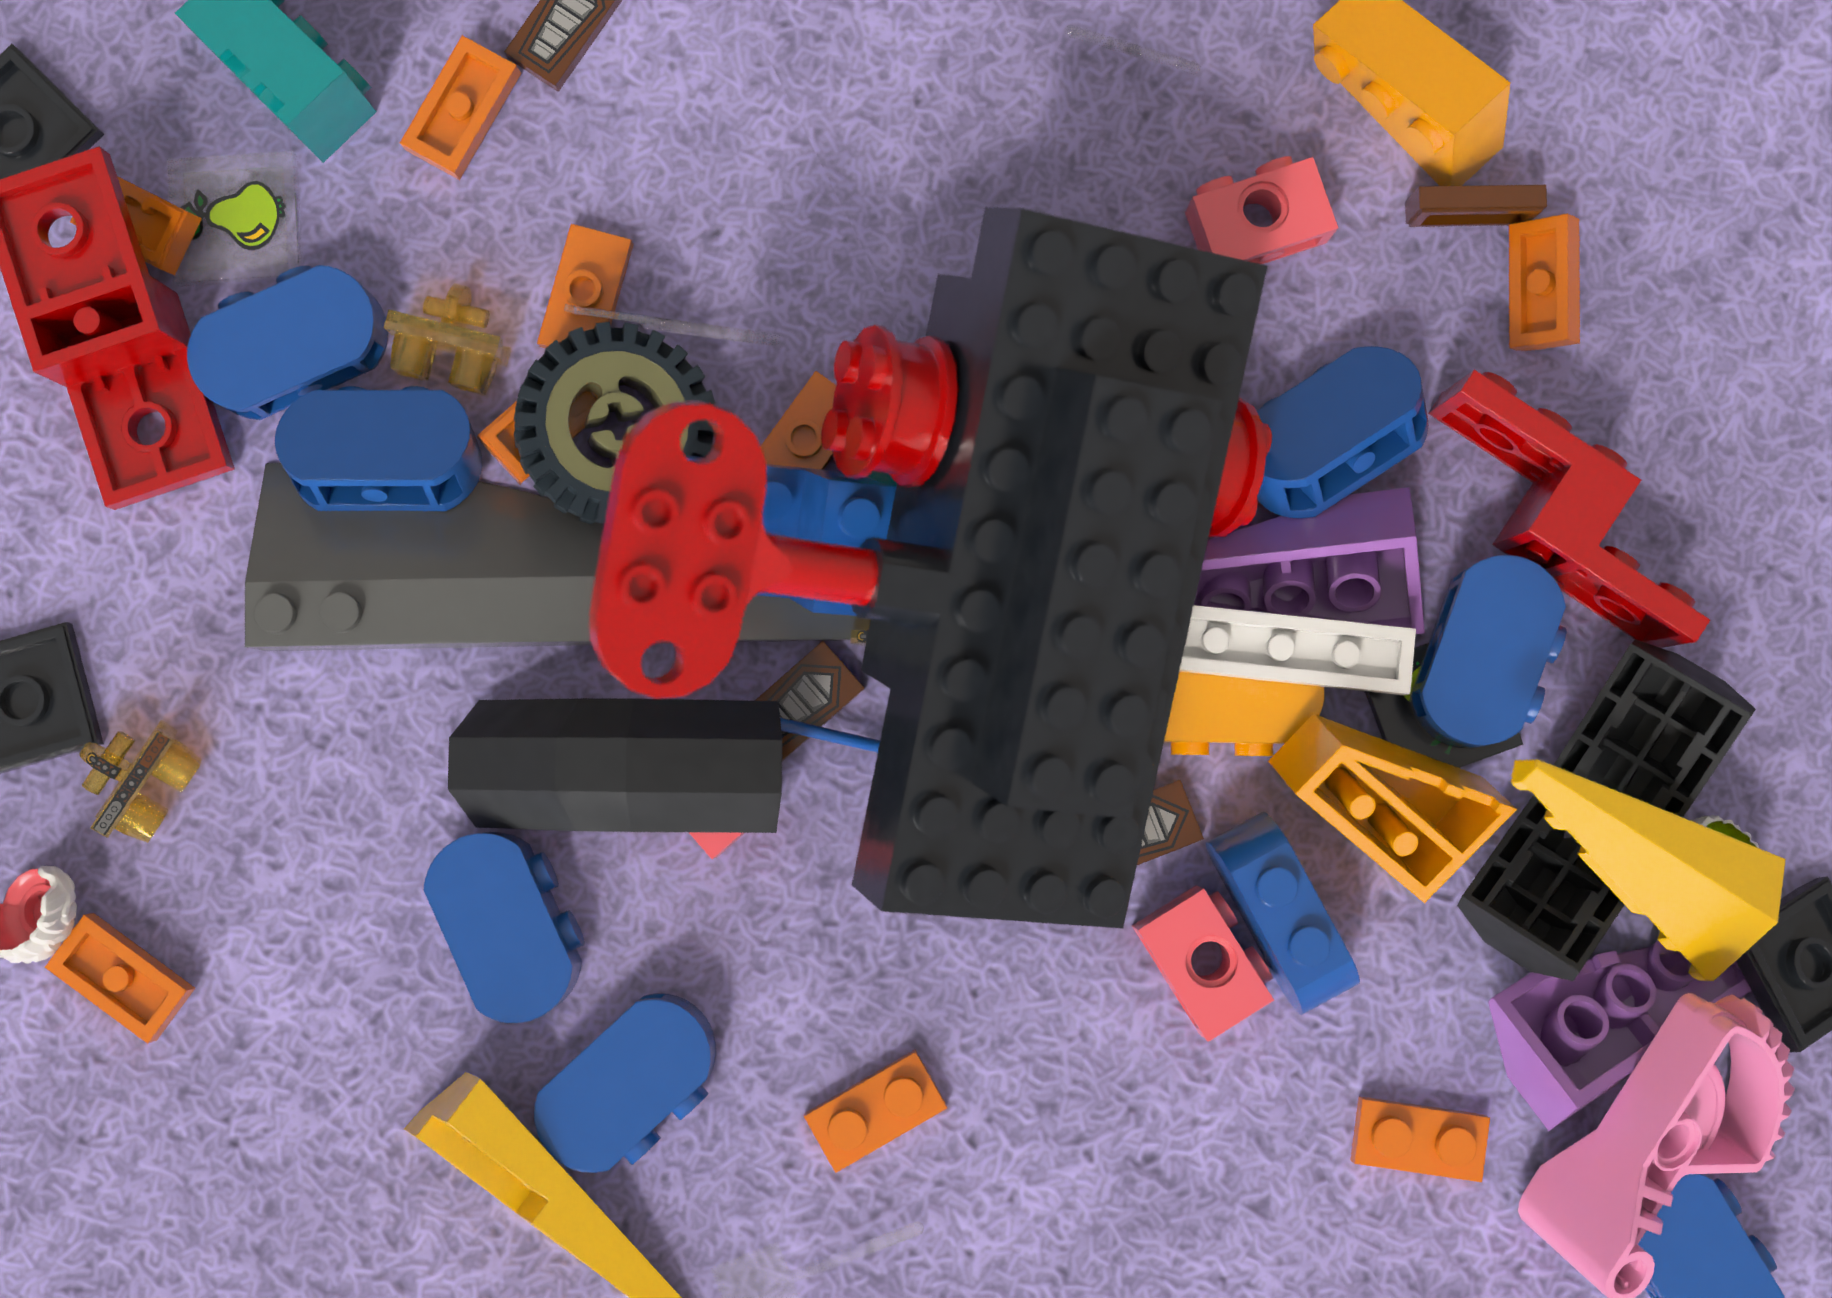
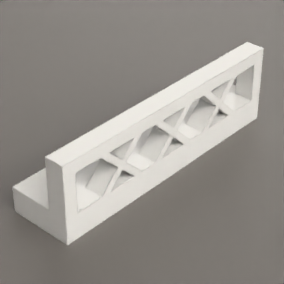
M1194 605L1180 672L1408 695L1411 690L1416 629Z

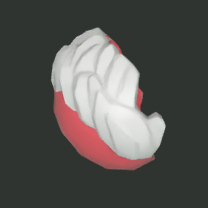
M40 866L38 869H30L19 875L8 888L3 904H0V958L9 960L11 963L22 961L27 964L32 961L46 960L60 947L61 942L66 940L71 934L77 910L75 883L60 868L56 866Z

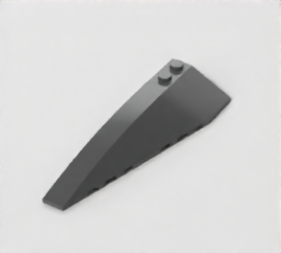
M265 463L245 578V647L262 651L592 645L590 641L589 611L604 523L594 522L593 524L578 521L580 517L569 512L564 514L554 508L555 503L547 496L542 497L539 494L478 481L474 490L464 501L448 511H317L300 497L281 463ZM755 595L744 611L740 636L737 642L857 640V634L860 630H869L871 619L858 618L852 615L812 613L790 598ZM658 641V642H656V643H654V644H673V643H672V642H669V641Z

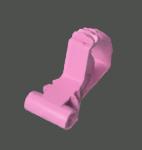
M1692 993L1681 996L1597 1129L1540 1165L1522 1194L1518 1207L1521 1220L1607 1298H1635L1649 1284L1654 1274L1655 1263L1653 1257L1639 1246L1638 1243L1646 1231L1658 1235L1662 1234L1663 1221L1657 1214L1663 1205L1672 1206L1673 1195L1671 1192L1683 1176L1688 1174L1759 1172L1766 1161L1775 1158V1154L1771 1150L1773 1144L1785 1135V1132L1780 1127V1123L1789 1117L1792 1112L1785 1101L1793 1095L1795 1090L1788 1082L1792 1077L1794 1067L1787 1061L1790 1049L1781 1042L1783 1033L1773 1026L1772 1021L1762 1014L1763 1011L1745 998L1741 1000L1731 994L1712 1003ZM1727 1043H1729L1731 1071L1725 1097L1723 1079L1714 1063Z

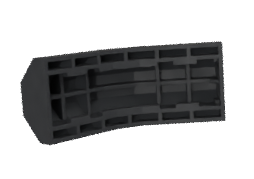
M1635 639L1627 648L1553 766L1683 818L1756 709L1728 683L1677 653ZM1533 795L1466 889L1457 906L1485 943L1529 972L1574 981L1625 904L1578 855L1581 845L1572 835L1569 838H1564L1566 830L1554 829L1544 819L1547 808Z
M635 698L479 700L449 737L448 790L476 828L601 832L777 833L782 794V731L779 701Z

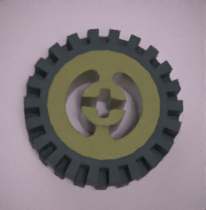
M610 322L596 323L594 329L583 331V328L580 327L569 332L567 338L561 342L555 340L545 348L539 360L536 359L528 370L516 402L514 441L515 448H518L521 458L520 463L525 474L530 475L535 483L533 487L542 497L547 496L555 503L554 508L564 514L569 512L580 517L578 521L593 524L594 522L605 524L615 462L625 436L635 425H631L626 429L622 440H615L611 430L591 433L587 441L590 448L600 456L609 458L612 462V467L605 468L589 461L577 449L569 430L568 418L570 407L582 393L590 391L594 392L598 397L586 418L585 429L601 426L605 422L608 412H615L616 418L621 422L639 418L644 410L643 406L633 396L622 393L618 387L620 385L628 386L642 393L655 410L671 402L701 401L712 406L715 404L712 390L706 391L702 383L705 378L702 370L698 365L693 368L685 359L688 353L678 344L675 348H672L663 342L665 335L655 330H652L650 335L638 331L639 325L625 322L622 328H613ZM698 419L691 422L684 429L681 436V448L684 455L706 457L712 450L715 432L712 425L706 419Z

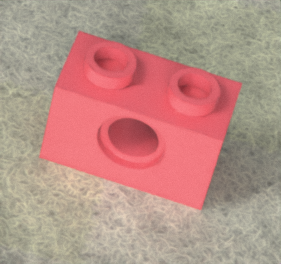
M1290 156L1280 157L1258 167L1255 170L1256 176L1235 183L1232 176L1211 180L1196 189L1197 195L1192 197L1185 211L1198 250L1257 264H1266L1326 244L1338 229L1313 157L1293 163ZM1248 204L1264 206L1271 214L1272 225L1267 227L1253 225L1245 217L1243 207Z
M1196 885L1138 921L1132 927L1198 1033L1209 1042L1274 1001L1264 985L1272 980L1273 977L1255 948L1250 946L1243 951L1230 929L1237 925L1238 921L1222 895L1218 891L1208 895L1204 888ZM1204 942H1216L1222 951V962L1219 968L1210 975H1197L1191 965V957L1194 950Z

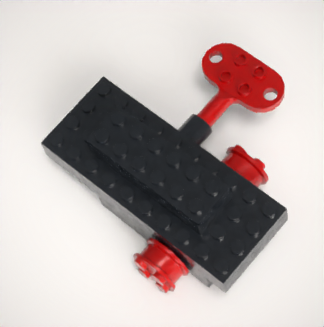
M985 207L972 276L968 278L937 275L925 337L916 339L914 343L896 340L895 334L885 326L872 325L863 328L853 342L844 340L836 352L834 376L837 384L834 391L832 409L827 412L822 425V447L825 450L833 451L836 466L846 477L862 478L867 477L872 471L889 473L890 477L897 482L887 538H867L858 548L778 536L766 532L762 523V512L766 495V459L756 435L735 414L701 401L671 402L645 414L628 432L615 462L589 611L590 641L602 666L631 691L656 699L686 696L710 684L730 662L740 636L744 611L755 595L766 592L851 604L853 612L858 618L871 619L861 671L890 688L852 886L881 912L1123 929L1208 538L1225 537L1240 525H1248L1253 520L1257 511V496L1264 478L1265 460L1272 443V432L1269 425L1262 423L1253 405L1239 398L1268 266L1028 209ZM698 419H706L712 425L715 432L714 446L706 457L699 460H689L681 448L682 433L691 422ZM658 641L672 642L676 650V660L673 667L660 677L651 678L645 676L641 669V659L646 649Z

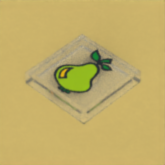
M293 151L167 159L169 202L202 218L175 276L173 275L174 284L179 287L276 281V278L281 273L294 267L304 266L298 156Z

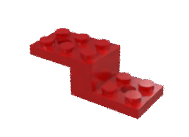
M98 146L0 179L1 273L33 372L67 387L105 507L117 510L235 470L214 403L199 390L189 371L187 348L191 333L178 293L149 275L110 154ZM64 216H73L77 226L73 240L63 247H52L49 242L48 233L53 222ZM149 413H161L166 427L164 435L158 442L152 445H143L137 435L139 422Z
M1474 369L1441 393L1428 414L1532 482L1531 487L1492 544L1494 547L1507 555L1523 557L1537 563L1555 579L1562 592L1633 639L1660 648L1697 642L1709 624L1710 619L1693 608L1695 600L1688 593L1669 583L1660 582L1657 585L1638 572L1640 564L1632 556L1612 546H1605L1604 548L1599 546L1641 482L1640 478L1625 469L1627 462L1622 456L1602 445L1594 444L1591 447L1570 433L1572 426L1565 418L1545 408L1535 410L1517 398L1516 388L1497 374L1491 372H1483L1481 374Z

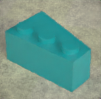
M188 0L175 12L181 21L322 163L377 112L364 96L372 87L345 59L336 64L323 51L328 43L301 15L292 21L278 7L285 0Z

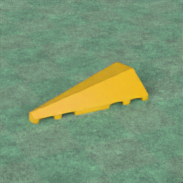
M1514 760L1511 783L1518 790H1529L1547 808L1544 819L1554 829L1567 830L1581 845L1578 855L1632 913L1646 915L1660 930L1657 940L1667 950L1680 951L1691 963L1688 973L1694 979L1714 981L1778 923L1786 859L1541 760Z
M465 1072L422 1108L404 1128V1130L423 1142L580 1262L586 1264L627 1297L682 1298L481 1078Z

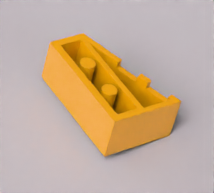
M1339 0L1313 24L1314 62L1319 71L1329 81L1335 84L1341 83L1439 186H1462L1504 147L1511 83L1403 0Z
M1313 714L1268 761L1298 797L1423 903L1517 810L1482 776Z

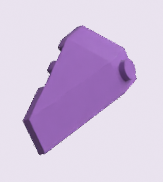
M1410 487L1349 494L1316 517L1289 518L1279 516L1231 532L1225 537H1216L1208 540L1194 605L1416 629V634L1425 633L1417 537Z
M1657 941L1651 947L1618 954L1616 950L1596 954L1586 962L1574 981L1531 972L1488 1001L1507 1077L1548 1131H1550L1632 1074L1681 996L1692 993L1707 1002L1715 1003L1731 994L1741 999L1752 990L1737 962L1735 961L1714 981H1699L1688 973L1691 963L1680 951L1667 950Z

